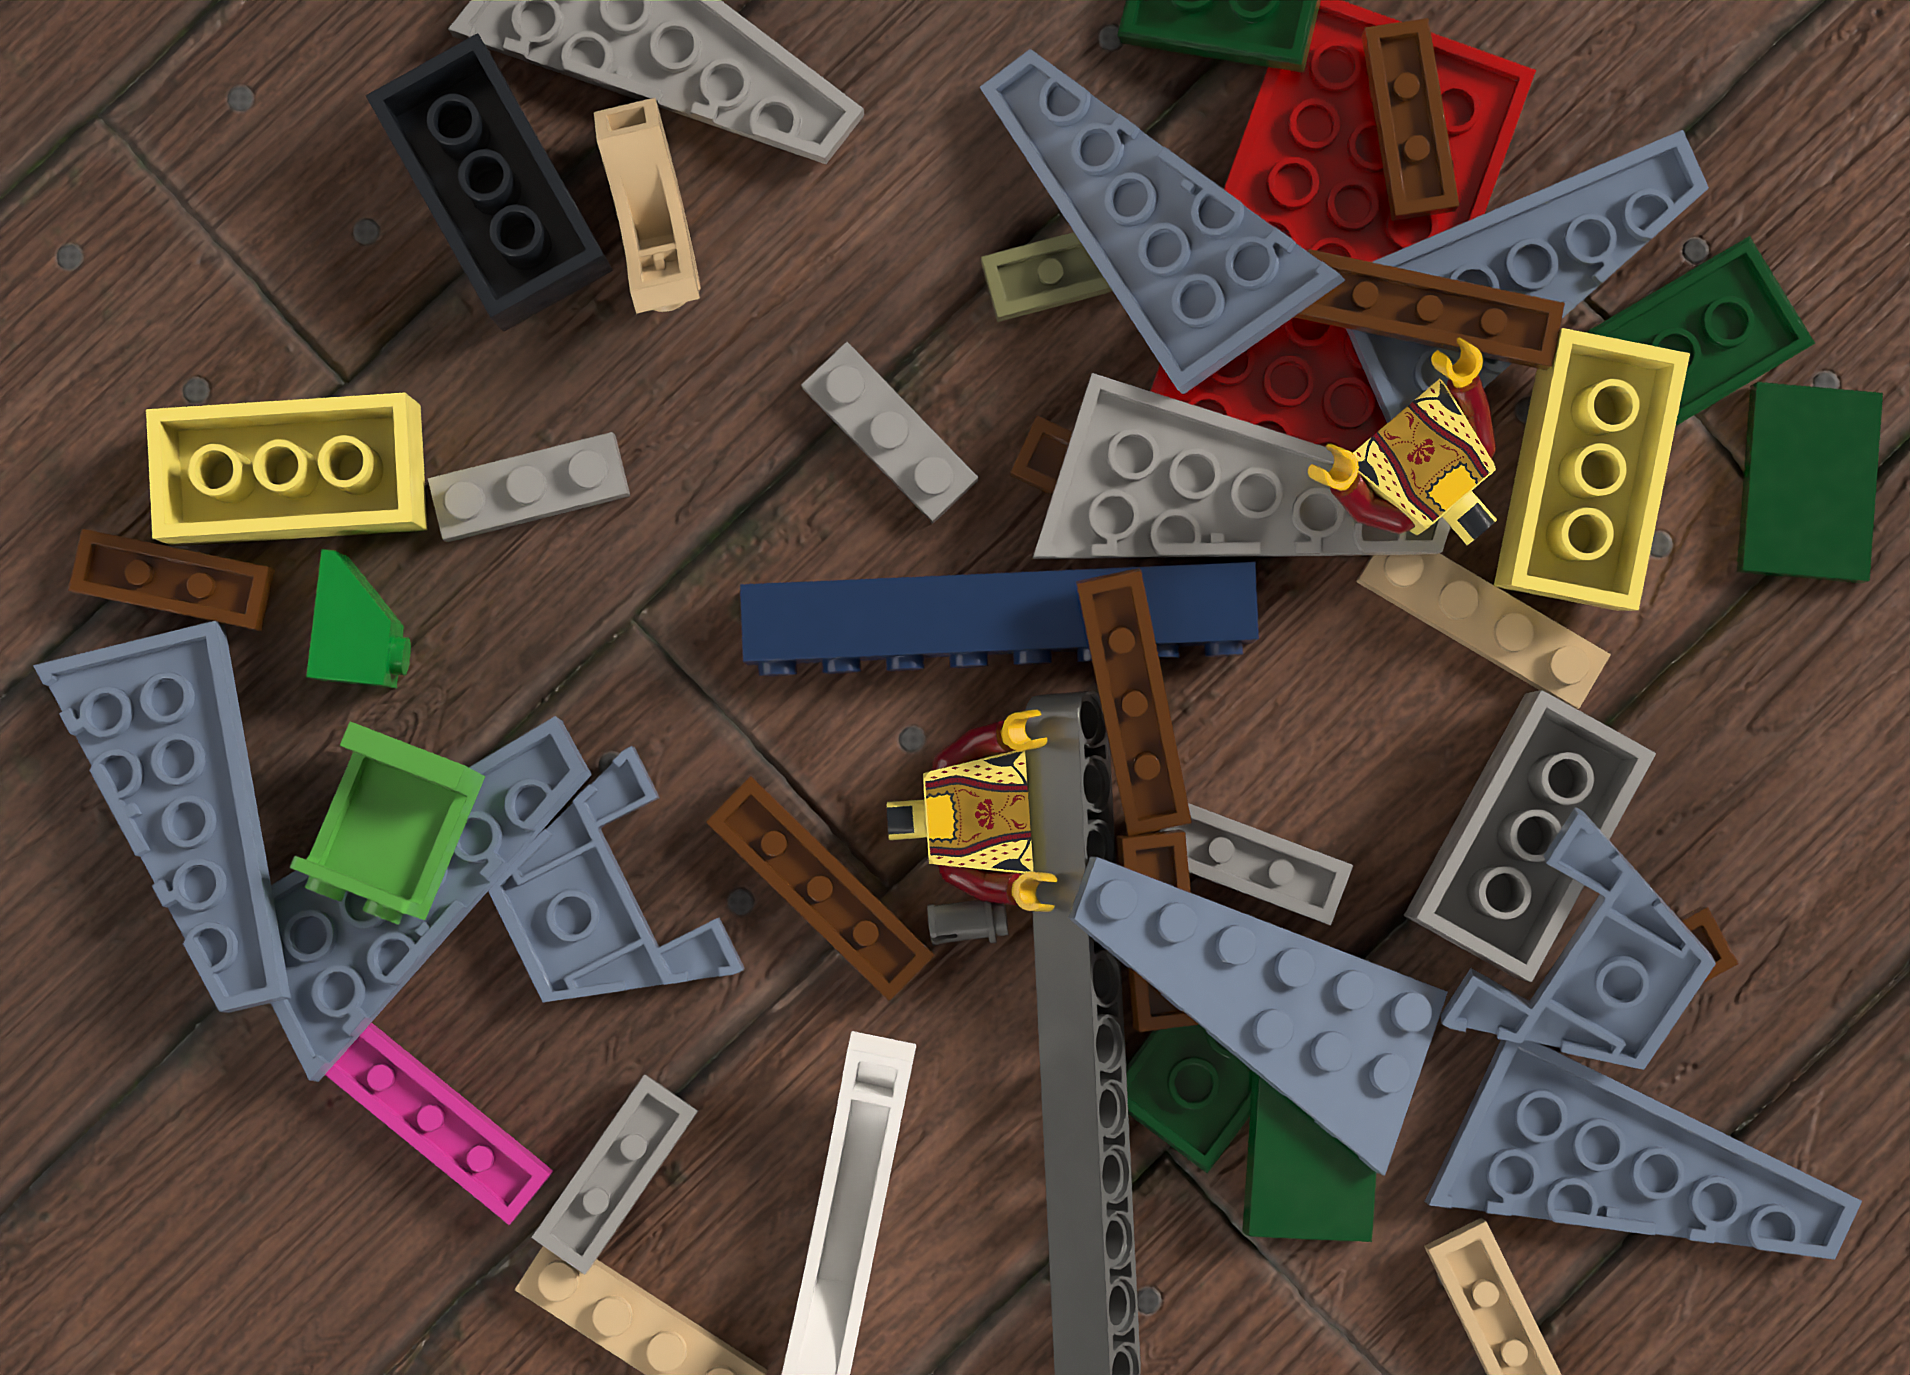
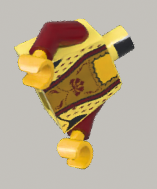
M1460 337L1457 338L1461 354L1454 365H1452L1448 356L1439 350L1434 352L1431 357L1432 365L1437 371L1449 378L1447 386L1441 379L1437 380L1353 453L1333 444H1327L1326 449L1334 457L1333 467L1327 472L1325 469L1311 464L1308 467L1309 477L1329 486L1331 493L1358 523L1395 534L1410 531L1415 535H1419L1439 518L1443 517L1466 545L1474 541L1497 521L1472 492L1475 487L1496 470L1492 461L1496 445L1490 407L1480 376L1478 375L1483 363L1482 354L1478 348Z
M1028 710L1013 713L1003 721L970 729L935 754L932 762V771L923 773L925 799L887 802L889 840L927 838L929 864L938 865L939 873L945 882L980 901L1019 905L1027 911L1049 912L1054 909L1055 905L1042 904L1037 898L1036 890L1040 882H1057V877L1051 873L1033 872L1025 757L1026 750L1045 746L1047 737L1031 740L1025 732L1027 720L1032 717L1041 716V712L1038 710Z

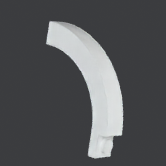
M854 1031L851 1032L811 1241L782 1375H850L916 1044Z

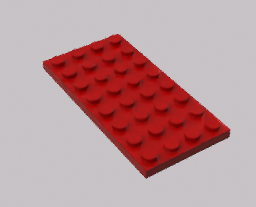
M1321 0L1304 73L1272 67L1267 68L1224 190L1274 228L1276 227L1306 251L1311 249L1373 262L1485 214L1536 70L1431 32L1459 207L1455 212L1392 221L1361 35L1365 27L1401 21L1343 0ZM1295 317L1285 322L1185 394L1177 390L1161 364H1159L1150 392L1324 447L1327 444H1333L1352 453L1387 424L1346 328Z

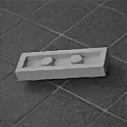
M848 342L841 346L801 385L803 390L932 524L978 481V476Z
M613 432L428 478L442 539L446 542L630 496L616 436Z
M1189 803L1192 823L1158 830V832L1178 829L1185 831L1190 873L1331 925L1353 867V865Z
M644 1075L531 1238L584 1275L587 1274L698 1113V1110L649 1076Z

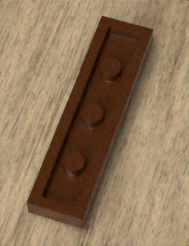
M1311 249L1307 251L1338 272L1345 281L1295 315V318L1461 352L1460 346L1457 344V338L1460 337L1478 348L1482 357L1542 370L1552 367L1565 305L1564 302Z
M1136 568L1076 581L1128 836L1190 824L1192 820L1141 569Z
M750 776L706 821L717 834L888 1001L934 956V953L753 776Z

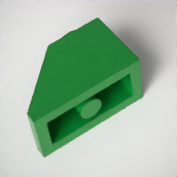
M321 549L306 677L321 681L397 689L398 675L405 676L407 674L411 656L410 639L403 637L404 625L348 556L334 550Z

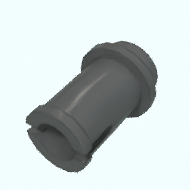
M974 900L941 905L928 904L927 906L929 930L933 946L939 945V943L988 937L991 944L997 943V936L1009 935L1005 904Z

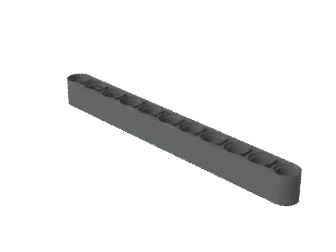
M1095 691L1041 694L1033 696L1027 703L1025 711L1038 710L1041 712V716L1029 718L1025 724V732L1031 740L1047 737V743L1041 748L1026 750L1025 757L1033 872L1051 873L1057 877V882H1040L1036 890L1038 900L1042 904L1055 905L1054 909L1049 912L1033 911L1055 1375H1140L1141 1362L1121 961L1068 918L1090 857H1098L1116 864L1111 753L1099 693Z

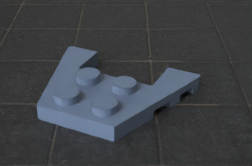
M633 746L623 750L612 761L613 763L592 784H589L547 829H544L529 844L488 891L542 1002L734 975L745 969L720 918H716L663 946L657 944L601 831L603 826L660 798Z
M1575 807L1544 854V859L1548 865L1598 892L1600 895L1530 1000L1521 997L1470 968L1440 1014L1441 1022L1446 1027L1466 1032V1028L1497 1034V1038L1520 1044L1524 1040L1559 1047L1563 1053L1644 1070L1716 963L1709 951L1582 810Z

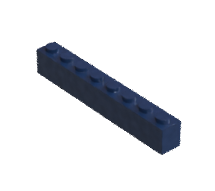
M1255 562L740 584L743 662L748 666L758 665L759 676L796 675L797 663L822 662V671L827 674L861 672L860 661L886 660L887 671L925 669L924 658L950 657V668L988 666V655L1013 654L1014 665H1041L1052 663V652L1077 651V662L1089 663L1092 662L1076 581L1140 568L1142 572L1159 660L1179 658V647L1204 646L1205 657L1243 655V644H1252L1259 639Z

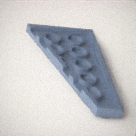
M1029 49L980 86V89L1177 390L1182 394L1188 392L1345 281L1334 269L1311 255L1279 229L1267 223L1244 206L1238 199L1165 146L1163 147L1136 125L1098 100L1088 90L1033 50Z
M1681 130L1375 260L1373 263L1564 302L1563 318L1709 187L1685 133ZM1346 328L1387 423L1437 380L1441 379L1447 386L1449 378L1437 371L1432 365L1431 357L1434 352L1439 350L1448 356L1452 365L1458 361L1461 352ZM1482 357V369L1478 375L1480 376L1483 388L1512 363Z
M212 621L33 665L42 683L49 686L62 712L59 715L70 734L76 736L91 764L90 772L135 856L141 857L155 883L152 887L162 906L169 909L185 939L183 945L219 1012L230 1013L291 998L225 625Z
M554 716L469 767L484 775L485 779L426 920L403 914L400 924L397 925L362 911L367 898L346 891L342 902L305 888L309 875L299 871H294L271 885L291 998L272 1002L271 1005L310 1081L319 1082L592 775L562 720Z
M1090 857L1068 918L1124 965L1132 968L1160 991L1161 995L1171 1004L1189 1015L1207 1030L1206 1032L1258 1076L1305 1111L1327 1133L1340 1140L1357 1154L1359 1159L1373 1171L1385 1176L1448 992L1104 859Z
M1506 1040L1500 1041L1424 1201L1431 1206L1457 1207L1498 1215L1546 1219L1557 1223L1648 1235L1658 1234L1681 1237L1707 1243H1726L1754 1247L1759 1250L1834 1260L1862 1203L1861 1200L1544 1045L1526 1040L1522 1044Z

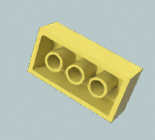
M1565 328L1559 329L1552 367L1547 370L1537 368L1494 587L1616 611L1639 610L1690 353Z
M406 393L146 409L153 539L172 546H190L427 530L421 405Z

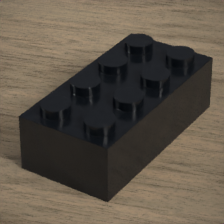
M478 33L365 95L487 313L503 332L613 271Z

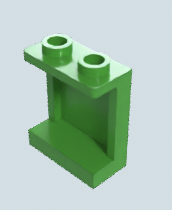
M349 722L340 746L353 752L309 857L303 859L294 856L290 868L309 875L305 888L342 902L346 891L367 898L362 911L397 925L400 924L403 914L426 920L485 776L460 763Z

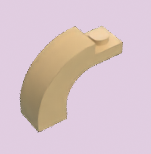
M656 98L594 112L597 143L619 220L626 255L630 293L636 314L650 310L658 312L672 311L683 306L688 301L700 299L699 290L701 287L692 242Z

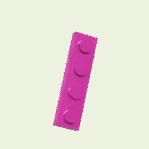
M370 1023L325 1074L508 1225L517 1218L554 1172L373 1023Z

